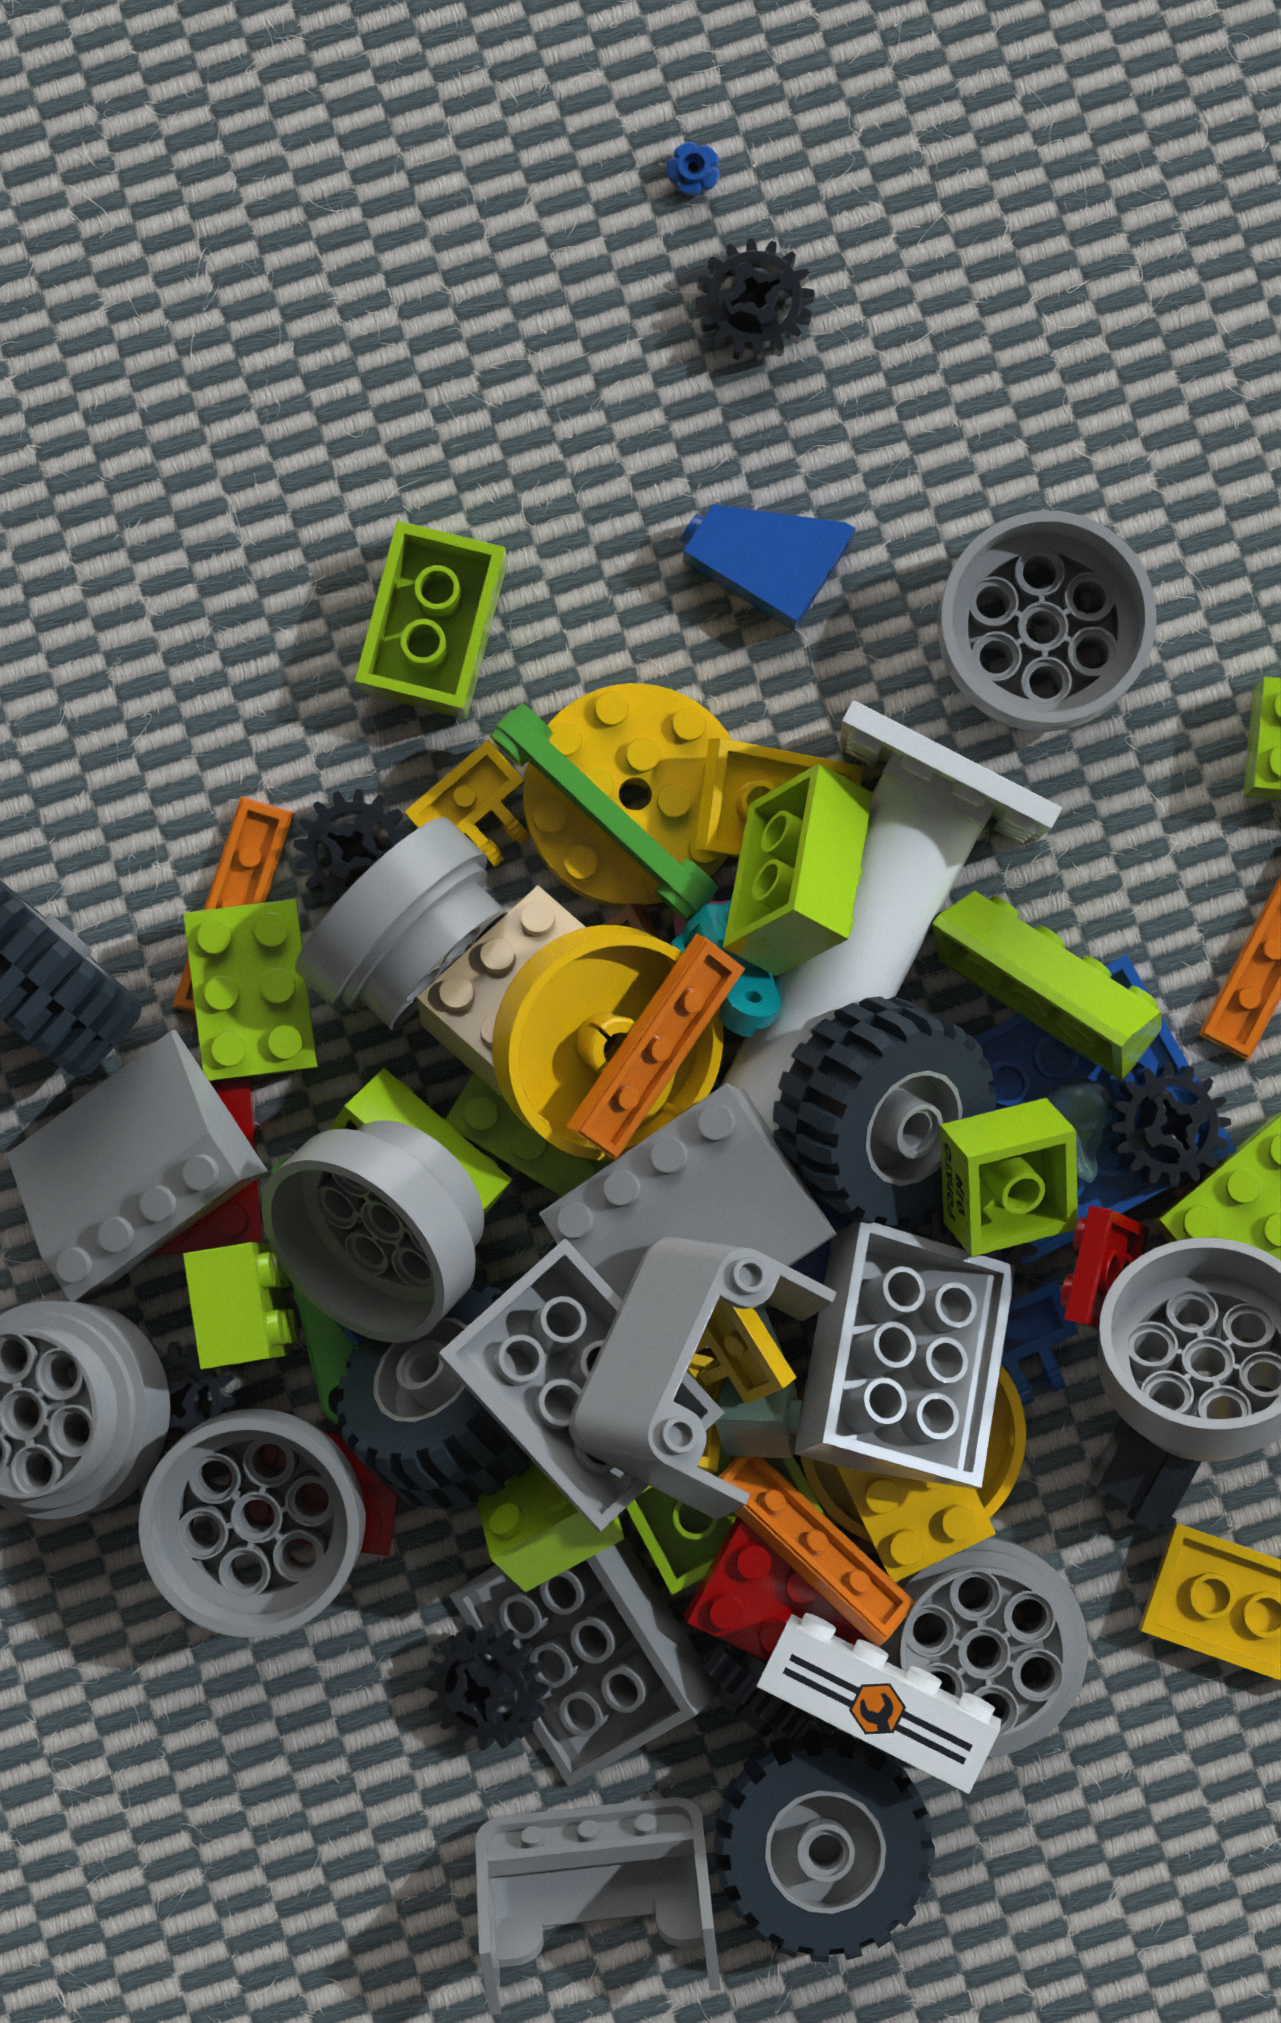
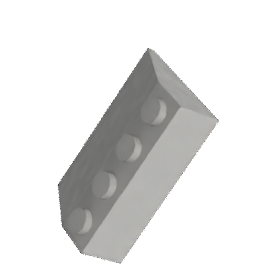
M176 1030L167 1033L7 1153L40 1255L69 1301H78L102 1292L268 1171Z
M728 1083L539 1213L556 1243L559 1244L566 1238L621 1300H623L644 1253L663 1238L678 1237L751 1248L790 1267L837 1235L810 1191L797 1175L791 1161L784 1156L778 1147L773 1133L747 1092Z
M854 1222L836 1231L837 1235L832 1237L824 1286L837 1293L833 1303L819 1311L794 1454L847 1469L971 1489L981 1488L1016 1266L982 1255L971 1257L966 1250L875 1222L871 1224Z
M564 1238L444 1347L437 1356L599 1533L649 1485L585 1453L574 1443L570 1435V1415L622 1300L569 1241ZM686 1371L673 1401L694 1412L701 1419L705 1430H707L725 1412Z
M625 1535L624 1539L527 1592L523 1591L505 1572L494 1564L449 1593L450 1598L467 1625H472L476 1632L487 1623H493L496 1637H500L507 1630L512 1629L515 1631L513 1644L517 1648L527 1643L533 1646L530 1654L527 1656L530 1664L543 1662L545 1668L535 1678L536 1682L548 1685L549 1691L542 1698L536 1700L546 1709L537 1720L532 1722L534 1725L533 1731L568 1787L696 1716L716 1697L715 1694L720 1689L716 1680L702 1668L704 1661ZM516 1690L515 1693H514V1698H515V1700H516V1703H517V1695H518V1694H517V1690Z

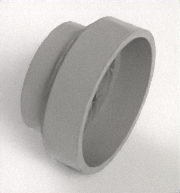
M1042 510L1015 515L998 522L981 533L968 545L955 563L943 590L937 617V634L941 656L951 679L960 692L976 708L989 717L1008 726L1030 731H1058L1077 727L1097 718L1113 707L1124 696L1143 670L1151 653L1156 631V604L1152 585L1146 570L1136 554L1118 535L1107 527L1087 517L1062 511ZM1032 565L1043 567L1050 574L1051 585L1043 589L1031 587L1024 580L1023 570ZM1080 590L1091 591L1100 601V611L1093 614L1079 611L1073 603V594ZM984 595H994L1003 602L1005 614L995 619L987 618L979 612L976 600ZM1032 620L1046 621L1054 630V640L1046 644L1033 641L1027 634L1026 624ZM1084 644L1097 647L1104 658L1103 666L1096 669L1084 667L1076 657V648ZM988 649L1001 651L1008 660V669L998 674L986 671L980 663V653ZM1036 674H1046L1052 677L1057 684V695L1049 699L1036 696L1030 688V678Z
M447 817L437 818L424 824L384 854L336 902L303 946L296 960V973L335 1011H343L348 1008L352 1011H357L367 1006L391 1030H397L407 1025L419 1016L417 996L507 914V911L483 889L488 876L485 871L488 860L487 856Z
M378 1120L364 1124L357 1130L333 1129L319 1133L309 1139L269 1178L262 1197V1219L266 1236L285 1273L318 1309L342 1326L360 1335L391 1343H403L420 1339L427 1335L465 1296L473 1282L476 1264L474 1248L480 1241L484 1229V1211L479 1193L469 1174L459 1161L438 1141L412 1126L396 1121Z
M1191 1238L1154 1248L1134 1260L1120 1273L1110 1287L1102 1306L1097 1363L1100 1380L1109 1401L1118 1414L1133 1429L1166 1452L1185 1459L1205 1462L1237 1458L1264 1448L1281 1438V1261L1278 1258L1254 1246L1238 1241L1221 1238ZM1183 1323H1194V1324H1197V1325L1200 1326V1327H1198V1328H1188V1327H1185V1326H1183V1325H1181V1324H1183ZM1247 1337L1255 1340L1256 1342L1245 1343L1238 1340L1237 1338ZM1153 1356L1160 1359V1361L1148 1362L1140 1357ZM1210 1371L1216 1374V1376L1205 1377L1196 1372ZM1262 1385L1267 1386L1274 1391L1261 1392L1253 1387ZM1161 1404L1173 1406L1176 1410H1171Z
M68 1299L33 1302L12 1308L1 1314L0 1445L2 1457L0 1456V1504L20 1515L50 1520L97 1512L109 1508L130 1496L147 1479L157 1464L167 1438L170 1421L168 1383L161 1361L150 1341L133 1322L121 1313L100 1303L88 1300L69 1301ZM21 1344L27 1352L25 1367L21 1365L19 1360ZM71 1360L77 1369L75 1384L70 1381L68 1376V1366ZM33 1401L37 1403L40 1411L37 1424L31 1415ZM83 1417L87 1420L90 1427V1435L87 1441L83 1438L80 1430ZM45 1457L48 1458L52 1466L50 1480L46 1477L43 1470Z
M244 1409L223 1413L208 1419L185 1434L169 1450L155 1468L145 1488L139 1512L138 1532L140 1548L148 1573L164 1598L178 1612L197 1625L213 1632L234 1637L258 1638L273 1636L295 1629L317 1616L333 1601L347 1581L359 1557L364 1540L366 1512L364 1497L356 1472L348 1458L330 1437L309 1422L284 1412L268 1409ZM274 1444L280 1447L287 1458L286 1467L282 1469L267 1467L261 1461L259 1455L260 1446ZM213 1460L225 1463L231 1470L232 1483L228 1485L213 1483L206 1474V1463ZM307 1483L321 1485L328 1493L329 1504L321 1508L308 1505L302 1498L301 1487ZM255 1499L267 1502L274 1511V1521L268 1524L257 1523L250 1517L247 1503ZM208 1516L215 1520L220 1529V1537L215 1540H206L200 1537L194 1529V1518ZM297 1538L308 1540L315 1547L317 1558L311 1562L296 1560L290 1553L289 1541ZM240 1555H250L256 1558L262 1567V1576L253 1579L242 1576L236 1568L235 1558Z
M991 1536L895 1582L915 1603L888 1640L879 1646L889 1655L886 1662L908 1672L910 1666L921 1668L929 1673L943 1671L949 1674L952 1680V1687L949 1693L960 1699L963 1693H969L979 1698L988 1693H996L1003 1696L1005 1710L999 1718L1001 1719L1000 1732L987 1757L1006 1755L1028 1747L1047 1735L1065 1717L1075 1702L1084 1680L1088 1658L1087 1631L1084 1617L1073 1592L1065 1580L1045 1560L1021 1545L1003 1538ZM980 1577L988 1585V1596L985 1602L975 1608L961 1605L958 1598L960 1585L968 1578ZM1034 1599L1041 1606L1042 1614L1040 1621L1031 1629L1022 1630L1016 1628L1012 1621L1014 1607L1022 1600ZM925 1613L937 1614L943 1620L944 1628L942 1635L932 1643H921L913 1636L914 1622ZM979 1635L993 1637L997 1645L995 1657L985 1665L972 1664L967 1658L968 1644ZM1033 1657H1042L1047 1659L1050 1665L1048 1679L1037 1687L1024 1685L1020 1675L1023 1664Z

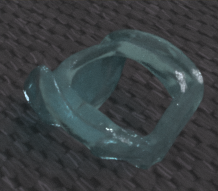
M1076 1077L1068 1079L1058 1086L1047 1099L1076 1130L1077 1177L1092 1183L1098 1174L1096 1152L1106 1133L1105 1125L1110 1123L1112 1118V1110L1108 1107L1109 1101H1112L1109 1091L1103 1084L1089 1078Z

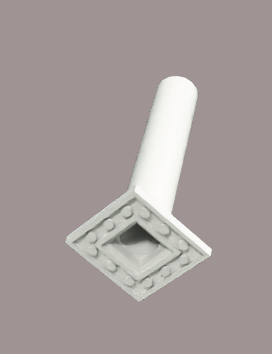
M855 700L852 701L842 720L840 739L847 742L845 752L872 767L876 766L879 759L887 763L872 794L869 812L870 828L865 837L861 861L863 873L857 886L853 909L854 927L848 940L777 976L774 982L781 999V1006L774 1023L769 1027L756 1029L753 1037H745L720 1085L721 1087L728 1083L745 1090L772 1133L774 1130L779 1129V1124L773 1122L774 1101H780L782 1094L778 1084L783 1071L789 1072L795 1059L791 1055L798 1044H806L813 1036L810 1030L823 1019L833 1020L835 1018L834 1011L852 1002L859 1005V1001L865 998L881 996L889 999L896 996L932 927L933 921L936 919L989 818L992 817L998 820L993 828L994 830L1023 844L1028 838L1038 840L1052 829L1062 810L1061 806Z

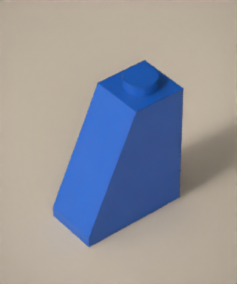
M713 504L705 517L696 514L683 532L680 542L686 545L683 550V563L787 628L795 631L853 541L856 528L846 522Z

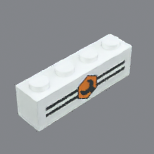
M805 1613L801 1619L791 1614L757 1687L969 1794L1000 1732L1001 1719L993 1716L995 1708L972 1694L963 1693L960 1699L940 1689L942 1681L921 1668L910 1666L908 1672L886 1662L889 1657L888 1653L867 1641L858 1639L854 1646L834 1636L836 1628L820 1617Z

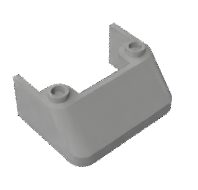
M667 1237L657 1241L644 1253L570 1415L569 1431L572 1440L585 1453L716 1520L745 1506L750 1493L697 1467L706 1446L705 1427L701 1419L694 1412L675 1403L673 1400L718 1299L739 1309H752L765 1302L803 1322L833 1303L837 1292L751 1248L678 1237Z
M672 1797L508 1815L493 1818L480 1827L475 1838L479 1956L490 2015L501 2014L499 1968L519 1966L535 1959L543 1948V1927L656 1914L658 1933L668 1944L677 1947L704 1945L709 1991L721 1990L703 1818L700 1808L694 1802L685 1798Z

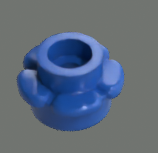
M694 142L683 143L675 149L674 157L670 158L667 162L666 172L668 179L674 183L679 192L685 195L695 196L703 194L712 189L719 180L720 171L717 169L719 158L716 152L707 145L700 147ZM691 164H696L699 170L692 173L688 167Z

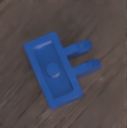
M1056 1281L1010 1300L1001 1365L1004 1366L1020 1396L1022 1406L1034 1402L1031 1385L1027 1377L1023 1375L1017 1360L1036 1352L1042 1367L1043 1377L1047 1385L1054 1392L1066 1388L1064 1378L1050 1346L1079 1334L1074 1322L1064 1319L1066 1308L1061 1307V1291Z

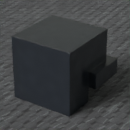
M1121 1417L1086 1483L1131 1507L1126 1517L1153 1532L1159 1523L1172 1529L1177 1520L1172 1516L1202 1461L1185 1459L1162 1450L1133 1429Z

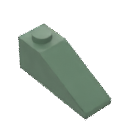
M762 1303L754 1309L784 1356ZM725 1377L718 1406L725 1413L715 1422L724 1455L792 1458L803 1406V1400H798L794 1381L784 1389L745 1404L730 1378Z

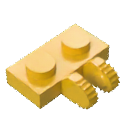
M489 739L405 811L406 816L417 828L434 819L447 817L487 856L488 861L494 867L500 864L504 858L496 844L491 839H487L477 828V825L493 813L503 825L504 831L512 840L517 841L520 845L530 837L524 827L503 804L524 785V779Z
M718 1299L695 1351L696 1353L709 1345L717 1359L705 1365L704 1369L699 1372L698 1375L703 1383L708 1385L729 1377L744 1403L749 1404L784 1389L797 1377L755 1309H739Z

